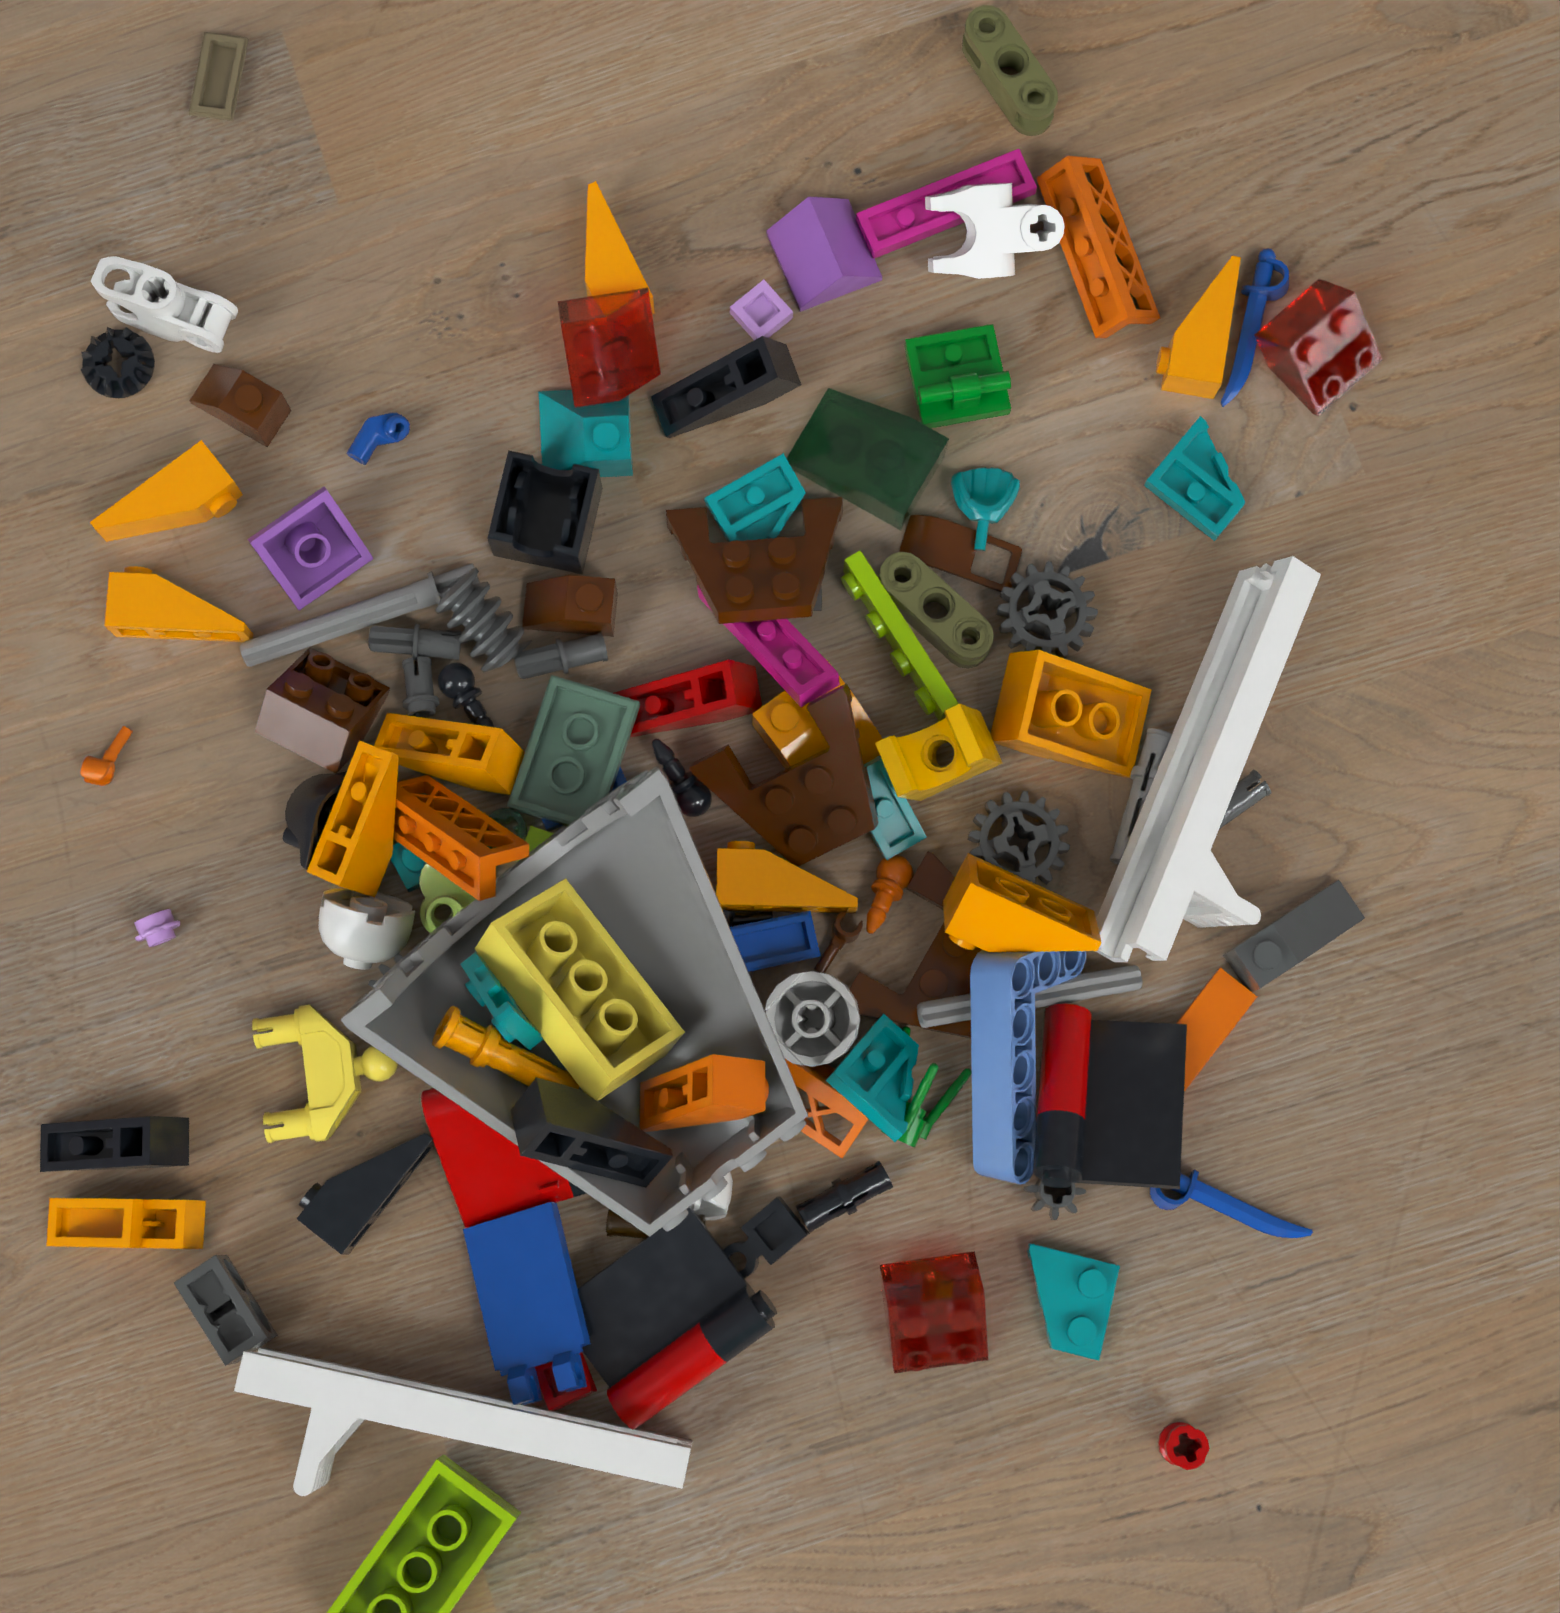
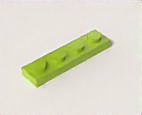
M859 550L845 559L843 568L845 575L841 577L842 583L854 601L860 598L869 613L865 615V618L876 637L880 639L885 636L894 650L890 653V658L898 672L903 677L909 674L918 688V690L914 691V695L923 711L927 715L934 713L938 721L946 718L944 711L959 703L865 556Z

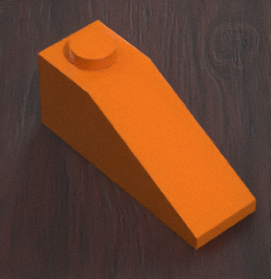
M712 1054L641 1082L640 1129L645 1132L734 1121L765 1111V1102L769 1094V1084L765 1078V1061Z

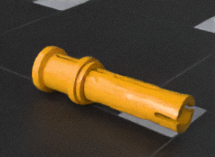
M454 1005L443 1016L433 1037L432 1045L440 1049L446 1046L469 1058L470 1065L476 1068L479 1066L483 1068L487 1065L527 1086H530L537 1077L579 1089V1085L568 1071L509 1043L501 1037L500 1032L495 1026L490 1024L484 1027L461 1015L460 1008Z

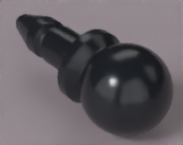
M462 663L446 665L438 676V686L441 692L448 698L454 699L452 705L455 709L464 706L466 715L474 725L494 727L493 721L486 715L487 712L483 705L476 699L482 694L480 688L474 687L475 677L472 670Z
M654 739L652 746L656 760L663 766L662 769L668 778L673 781L670 785L681 812L689 817L703 815L709 809L712 802L709 788L702 782L697 781L696 776L691 771L685 773V769L679 759L674 757L675 753L661 740Z

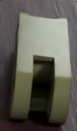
M983 5L975 8L969 13L965 22V33L962 39V51L965 58L1011 125L1019 133L1026 136H1037L1044 133L1052 123L1054 110L1058 102V92L1054 83L1001 9L992 5ZM1011 67L1019 73L1008 75L1003 73L1000 68Z
M898 552L886 558L881 566L879 580L906 622L956 666L969 669L983 663L989 654L994 638L992 626L987 619L915 555L907 552ZM895 578H906L908 582H897ZM930 602H938L945 607L947 615L941 619H932L925 614L923 606ZM963 638H972L975 644H966Z

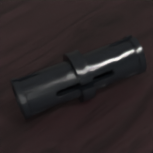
M877 1161L875 1164L865 1168V1170L843 1181L840 1178L831 1182L832 1187L796 1205V1208L809 1233H811L828 1221L846 1212L848 1215L857 1212V1206L888 1189L890 1190L893 1188V1185L880 1161Z

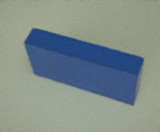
M811 911L730 927L748 972L820 957Z

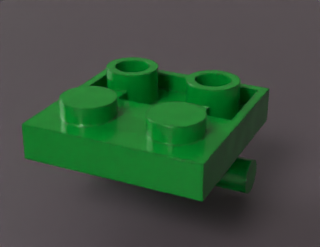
M993 324L905 339L904 348L921 430L1010 414L1011 404L1007 389H1011V378L1009 371H1003Z

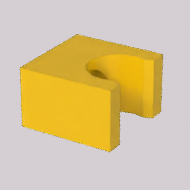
M958 704L945 710L946 718L930 727L902 737L889 736L875 743L897 797L922 801L1003 764L981 711ZM949 742L954 749V758L946 767H940L936 761V751L943 743Z

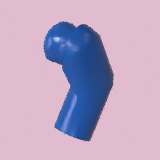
M388 413L368 418L346 454L353 460L366 465L377 446L396 443L406 438L410 431L409 421L398 413Z

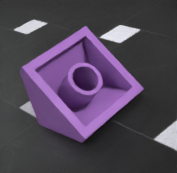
M807 197L766 230L767 237L800 312L882 281L881 272L856 222V215L849 199Z
M322 487L247 539L298 610L307 606L374 559L325 487Z

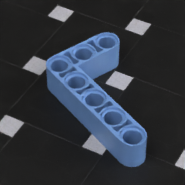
M981 950L973 960L970 973L973 1165L976 1173L981 1176L1021 1185L1028 1182L1033 1175L1036 1136L1035 994L1077 977L1084 967L1086 951L987 952Z

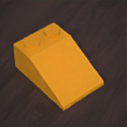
M1041 650L1009 653L990 735L995 744L1025 754L1130 778L1137 758L1152 689Z
M839 676V683H840V685L837 686V687H835L834 689H836V688H838V687H840V686H842V685L845 684V682L841 679L840 676ZM784 690L752 714V726L783 767L787 769L823 751L829 745L808 711V704L800 707ZM851 691V708L855 726L859 729L860 738L858 740L863 764L880 755L875 743L883 738Z
M967 853L943 900L945 933L949 934V938L955 944L968 950H974L975 947H978L987 952L1097 951L1102 943L1094 910Z

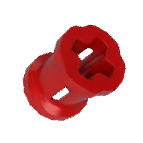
M1174 1422L1164 1427L1159 1435V1452L1170 1464L1180 1466L1185 1470L1198 1468L1205 1462L1210 1448L1208 1439L1201 1430L1195 1429L1188 1423ZM1180 1434L1193 1439L1194 1444L1187 1447L1189 1455L1186 1457L1173 1450L1174 1447L1180 1444L1178 1437Z

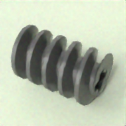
M474 567L439 593L442 600L435 611L437 614L449 610L453 611L454 614L447 623V627L450 629L464 625L465 629L458 641L463 643L474 639L477 642L469 655L472 658L483 654L488 656L481 668L484 673L506 664L530 645L532 640L518 643L524 634V628L522 626H515L507 629L513 614L510 611L495 614L502 600L498 596L484 600L485 595L490 589V584L488 582L472 584L479 573V570Z

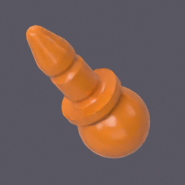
M895 855L888 860L883 858L877 866V879L874 880L871 886L875 897L871 904L872 908L867 913L866 930L869 934L875 933L884 923L886 913L889 912L892 902L902 899L903 889L909 885L913 878L912 865L903 856Z

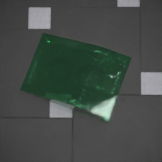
M828 388L788 454L787 460L796 473L893 527L902 530L942 462L949 438L909 416Z

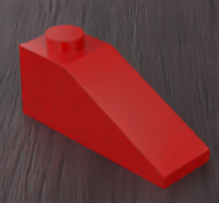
M730 659L613 693L639 701L641 704L630 737L724 722L753 714L762 707L756 667Z

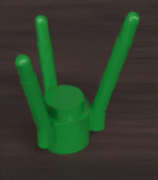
M904 1026L902 1030L910 1036L911 1029L908 1026ZM936 1063L930 1064L911 1103L906 1102L904 1121L908 1122L907 1130L898 1140L914 1148L920 1137L926 1140L934 1123L971 1076V1069L965 1068L923 1120L927 1111L920 1107L939 1069Z

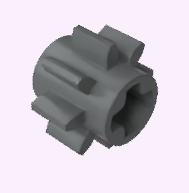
M1037 1177L1038 1180L1035 1185L1024 1187V1191L1035 1193V1197L1038 1200L1033 1204L1031 1210L1038 1211L1043 1207L1050 1208L1049 1216L1051 1220L1058 1219L1059 1208L1065 1207L1072 1214L1076 1213L1078 1210L1072 1203L1075 1195L1086 1193L1085 1189L1075 1187V1183H1071L1069 1187H1066V1194L1059 1196L1055 1204L1053 1203L1052 1195L1044 1194V1184L1041 1178Z

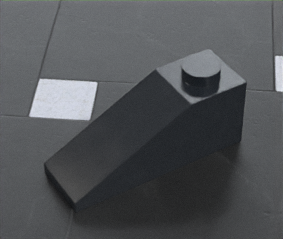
M761 336L652 395L651 399L665 437L672 438L763 406L802 384L787 344Z
M536 1077L510 1110L520 1156L645 1188L673 1157L671 1148L577 1088Z
M145 1116L41 1124L40 1172L189 1166V1118Z
M424 1133L328 1179L323 1186L318 1182L315 1183L299 1203V1206L304 1210L297 1217V1220L338 1253L349 1255L435 1145L432 1136Z

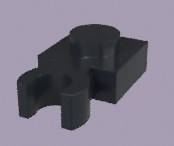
M779 1196L740 1227L749 1239L746 1242L737 1241L728 1245L724 1252L728 1257H731L735 1252H741L745 1255L747 1260L746 1266L739 1272L746 1278L756 1271L759 1265V1257L763 1255L767 1262L772 1265L810 1233L781 1196Z

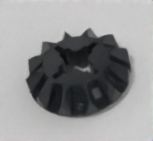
M107 327L106 332L98 337L91 336V342L86 351L81 352L83 358L81 371L87 383L93 390L105 397L126 398L138 393L148 384L154 372L155 359L150 345L143 336L134 333L127 327L124 330H114ZM114 348L123 358L128 357V360L123 361L121 364L122 369L120 372L122 377H119L111 365L105 366V363L112 361Z

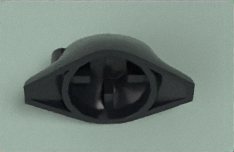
M347 771L337 774H318L306 779L293 791L287 802L285 820L288 827L285 829L282 838L285 843L300 849V864L306 870L311 862Z

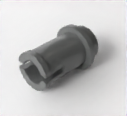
M413 657L407 658L402 661L406 688V699L402 702L403 708L408 710V716L423 718L436 714L435 707L440 702L439 698L434 696L431 670L432 660L428 657H417L419 675H417Z

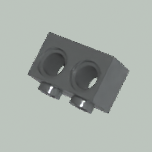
M214 1255L174 1282V1285L225 1366L241 1361L243 1351L254 1352L278 1336L228 1255Z

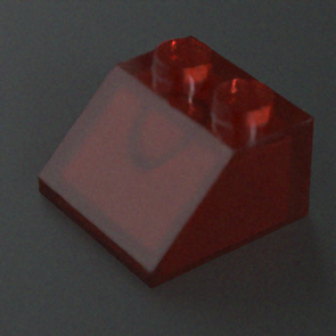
M648 288L558 301L560 323L575 407L620 401L661 375Z

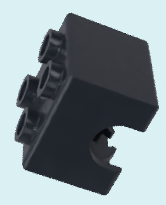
M508 450L487 537L493 555L583 575L603 489L599 469L573 464L572 470L553 469L536 462L533 455Z

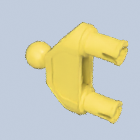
M310 1004L299 1006V1008L294 1010V1014L262 1019L254 1018L252 1021L253 1031L257 1030L259 1033L273 1030L269 1033L253 1035L257 1049L265 1046L298 1042L302 1046L309 1102L306 1103L305 1108L273 1113L265 1112L263 1115V1125L274 1126L284 1124L283 1127L264 1129L268 1143L309 1136L311 1140L316 1142L328 1140L339 1127L361 1093L360 1075H365L372 1081L382 1082L394 1075L398 1063L373 1046L366 1049L362 1056L357 1057L356 1044Z

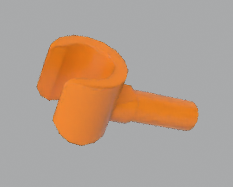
M123 726L105 751L102 759L87 756L84 759L80 774L84 777L85 782L105 786L113 780L114 762L133 733L132 730Z

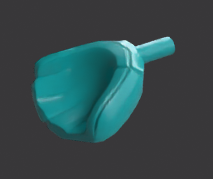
M994 467L956 472L951 479L952 491L958 508L971 521L978 522L974 550L977 551L986 550L989 523L994 524L1001 520L1016 499L1020 488V481L1014 478L1011 472Z

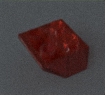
M1322 279L1315 281L1254 334L1269 369L1312 414L1320 416L1383 360L1355 292Z
M975 1251L880 1265L883 1304L894 1374L989 1360L985 1293Z

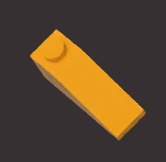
M595 181L588 184L585 257L587 297L583 298L582 302L592 324L600 321L606 335L654 314L655 310L653 295Z
M1231 256L1174 332L1168 347L1161 346L1156 364V373L1163 375L1161 390L1214 399L1222 385L1241 257Z
M201 440L93 519L90 524L106 542L204 523L213 517H222L236 506L237 499L243 496V494Z
M129 566L124 568V572H109L104 626L115 637L245 642L253 639V632L245 622L159 575L152 574L153 571L151 569Z
M394 713L386 714L374 744L378 748L398 755V765L470 789L511 795L525 754L523 749L502 728Z
M359 740L306 872L340 887L375 898L393 854L398 755Z
M731 841L727 842V849L717 848L716 895L722 910L765 912L811 911L814 913H841L845 910L847 913H856L857 897L765 849H755L754 842Z

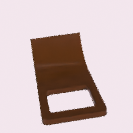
M910 515L899 552L911 553L929 567L1001 592L1003 587H1012L1010 580L1017 571L1022 549L1019 546L987 535L986 543L1011 553L1003 583L999 584L971 573V567L976 554V550H974L976 530L938 517Z

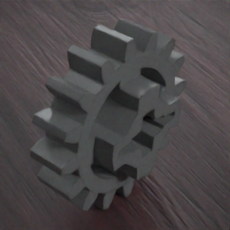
M1047 561L1043 572L1039 573L1033 564H1029L1026 569L1025 579L1015 572L1010 580L1014 589L1003 587L1000 597L1008 603L998 605L996 615L1007 618V620L1000 624V633L1011 632L1013 634L1008 646L1012 649L1022 644L1025 646L1024 651L1041 650L1050 654L1055 652L1058 657L1064 659L1068 655L1067 646L1078 652L1084 645L1080 636L1090 637L1094 630V627L1085 621L1094 620L1098 614V609L1087 607V604L1095 596L1094 591L1082 592L1080 589L1085 578L1083 576L1077 577L1075 580L1068 578L1070 567L1065 565L1060 573L1054 572L1052 561ZM1050 585L1062 589L1065 593L1051 588ZM1025 591H1028L1030 605L1023 607L1021 611L1017 612L1018 599ZM1041 605H1044L1047 611H1056L1052 620L1049 619L1047 614H1038ZM1076 613L1075 626L1066 634L1064 619ZM1032 631L1040 636H1043L1044 640L1036 638L1028 632Z
M1023 791L1019 800L1013 802L1009 792H1005L1001 797V806H998L992 800L986 802L985 809L989 815L988 817L982 814H976L973 822L981 830L969 832L967 840L978 843V847L971 850L969 854L1035 884L1036 878H1039L1047 885L1053 879L1048 868L1060 871L1065 864L1057 857V854L1067 853L1070 850L1069 844L1059 841V837L1065 835L1069 829L1067 825L1056 826L1054 821L1060 814L1059 809L1052 810L1049 813L1043 810L1046 798L1041 797L1035 804L1029 803L1028 791ZM1023 814L1035 818L1041 825L1035 826L1023 818ZM1001 817L1002 834L988 840L992 824ZM1014 832H1017L1020 839L1027 838L1029 841L1023 852H1020L1018 846H1009L1008 844ZM1049 844L1044 862L1036 868L1034 856L1036 849ZM1002 858L1014 866L1015 871L1002 867L996 862V859Z

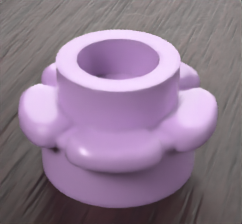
M170 909L156 912L134 922L139 934L135 939L138 942L146 939L149 947L160 945L176 938L173 929L180 926V921L174 920Z

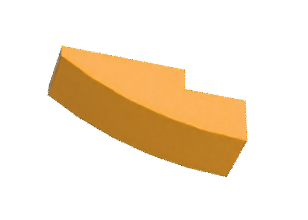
M49 1198L46 1246L203 1249L206 1201Z

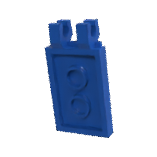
M548 1202L463 1229L495 1371H500L502 1377L508 1375L507 1384L513 1405H528L542 1400L535 1367L549 1362H553L552 1370L558 1391L566 1390V1392H571L587 1387L582 1359L579 1353L583 1352V1346L590 1345L591 1343L557 1203Z

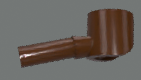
M846 910L836 917L832 927L834 936L814 968L820 973L826 972L844 944L855 941L862 930V920L853 932H845L841 929L840 922L844 919L847 913Z

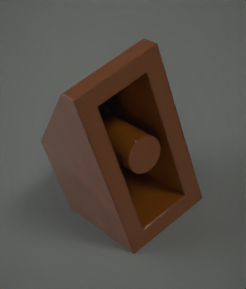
M213 364L189 400L191 404L265 447L269 446L292 411L282 392L244 370Z
M565 575L527 583L522 627L525 630L586 635L602 632L603 636L614 637L618 597L615 578Z

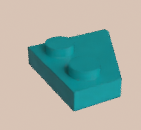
M783 453L705 497L704 502L727 542L734 540L777 538L806 492Z
M883 1014L826 1080L894 1142L907 1130L908 1122L904 1121L906 1102L912 1097L914 1083L912 1069L917 1063L919 1044Z

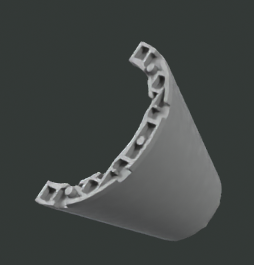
M657 766L649 772L646 770L613 790L586 809L585 814L574 820L567 828L563 826L529 852V857L520 859L496 878V897L481 901L475 899L464 909L462 908L457 912L454 917L450 916L373 985L374 989L358 999L340 1019L351 1032L518 1146L510 1110L529 1086L487 1065L483 1068L480 1066L476 1068L470 1065L469 1058L446 1046L438 1049L432 1045V1041L443 1016L453 1005L460 1008L461 1015L484 1027L490 1024L494 1026L491 1021L494 1017L487 1006L482 1007L466 988L465 983L470 979L460 964L477 952L475 947L491 922L566 878L685 1031L665 1057L600 1099L599 1103L640 1128L641 1082L712 1054L765 1061V1078L769 1084L765 1111L740 1120L646 1132L671 1148L673 1154L670 1161L647 1188L540 1161L649 1237L661 1228L669 1231L680 1224L689 1213L688 1207L700 1198L705 1202L711 1200L726 1187L728 1182L724 1176L736 1167H740L744 1172L755 1167L766 1156L767 1152L765 1149L779 1138L783 1142L793 1138L805 1127L806 1121L804 1119L808 1117L806 1108L668 778ZM517 1039L511 1042L567 1071L544 1039L531 1050Z

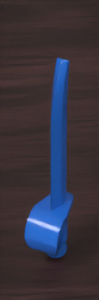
M1269 248L1263 249L1258 255L1259 262L1256 264L1252 286L1245 285L1241 290L1243 295L1248 296V302L1232 372L1221 400L1222 407L1226 406L1239 393L1249 376L1266 301H1275L1282 298L1289 289V270L1282 261L1276 260L1275 252ZM1273 270L1283 276V280L1278 285L1270 287Z
M1195 1169L1189 1177L1181 1173L1180 1189H1171L1181 1194L1179 1200L1166 1197L1160 1188L1150 1187L1151 1198L1160 1209L1174 1210L1191 1198L1245 1225L1272 1236L1301 1238L1311 1236L1313 1233L1312 1229L1279 1219L1197 1180L1199 1171Z

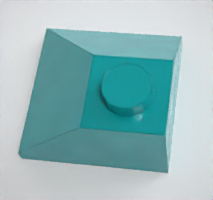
M629 387L539 391L542 465L558 470H572L573 464L599 469L600 477L633 476Z

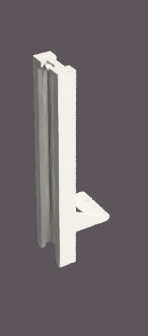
M1294 556L1276 560L1273 566L1266 563L1261 568L1255 566L1239 571L1096 919L1102 942L1096 952L1113 962H1128L1133 948L1145 951L1147 953L1146 957L1152 961H1166L1183 919L1198 928L1255 925L1261 919L1259 908L1237 895L1211 852V848L1321 576L1320 573Z
M264 1347L259 1348L258 1353L248 1350L243 1351L234 1388L235 1392L311 1408L293 1484L295 1493L300 1496H306L328 1483L335 1454L365 1420L681 1489L683 1488L693 1443L692 1440L642 1429L632 1430L628 1426L559 1411H549L548 1409L531 1405H513L512 1401Z

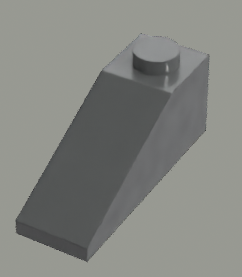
M1337 880L1223 956L1241 983L1251 992H1254L1365 919V917L1340 880Z

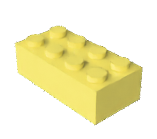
M566 878L491 922L475 947L477 953L482 957L502 986L510 993L528 1020L538 1029L541 1037L585 1094L596 1101H599L665 1057L685 1033Z

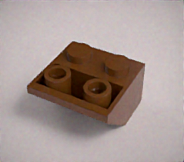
M310 647L266 689L255 733L337 774L353 757L359 740L363 741L389 695L390 687L374 680L370 675L358 672L334 660L330 655Z

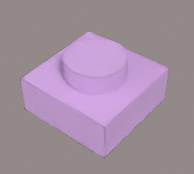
M764 279L730 306V314L753 340L761 336L769 338L793 318V311Z

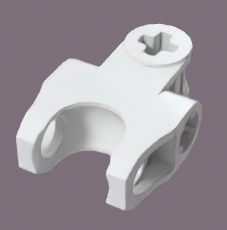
M1012 183L965 185L953 191L925 197L926 210L939 212L953 211L961 216L967 230L966 240L958 251L945 256L928 258V272L959 274L978 279L1015 275L1014 253L1052 249L1060 242L1064 234L1063 217L1053 207L1037 204L1013 205ZM1037 221L1043 222V230L1037 231L1036 234L1030 233V224H1035Z
M117 256L100 259L90 281L97 292L104 299L108 300L106 303L107 307L119 321L168 341L179 342L185 340L210 352L219 353L222 351L224 346L223 337L230 321L235 319L238 313V308L233 303L217 294L177 283L170 274L163 270ZM122 269L128 272L130 280L115 282L113 290L105 287V277L112 270ZM120 305L128 309L132 313L123 312L120 309Z

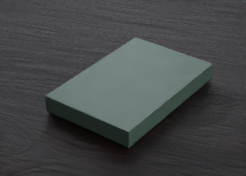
M551 675L507 806L510 809L565 826H569L574 820L580 818L585 814L586 809L612 792L641 705L640 702Z

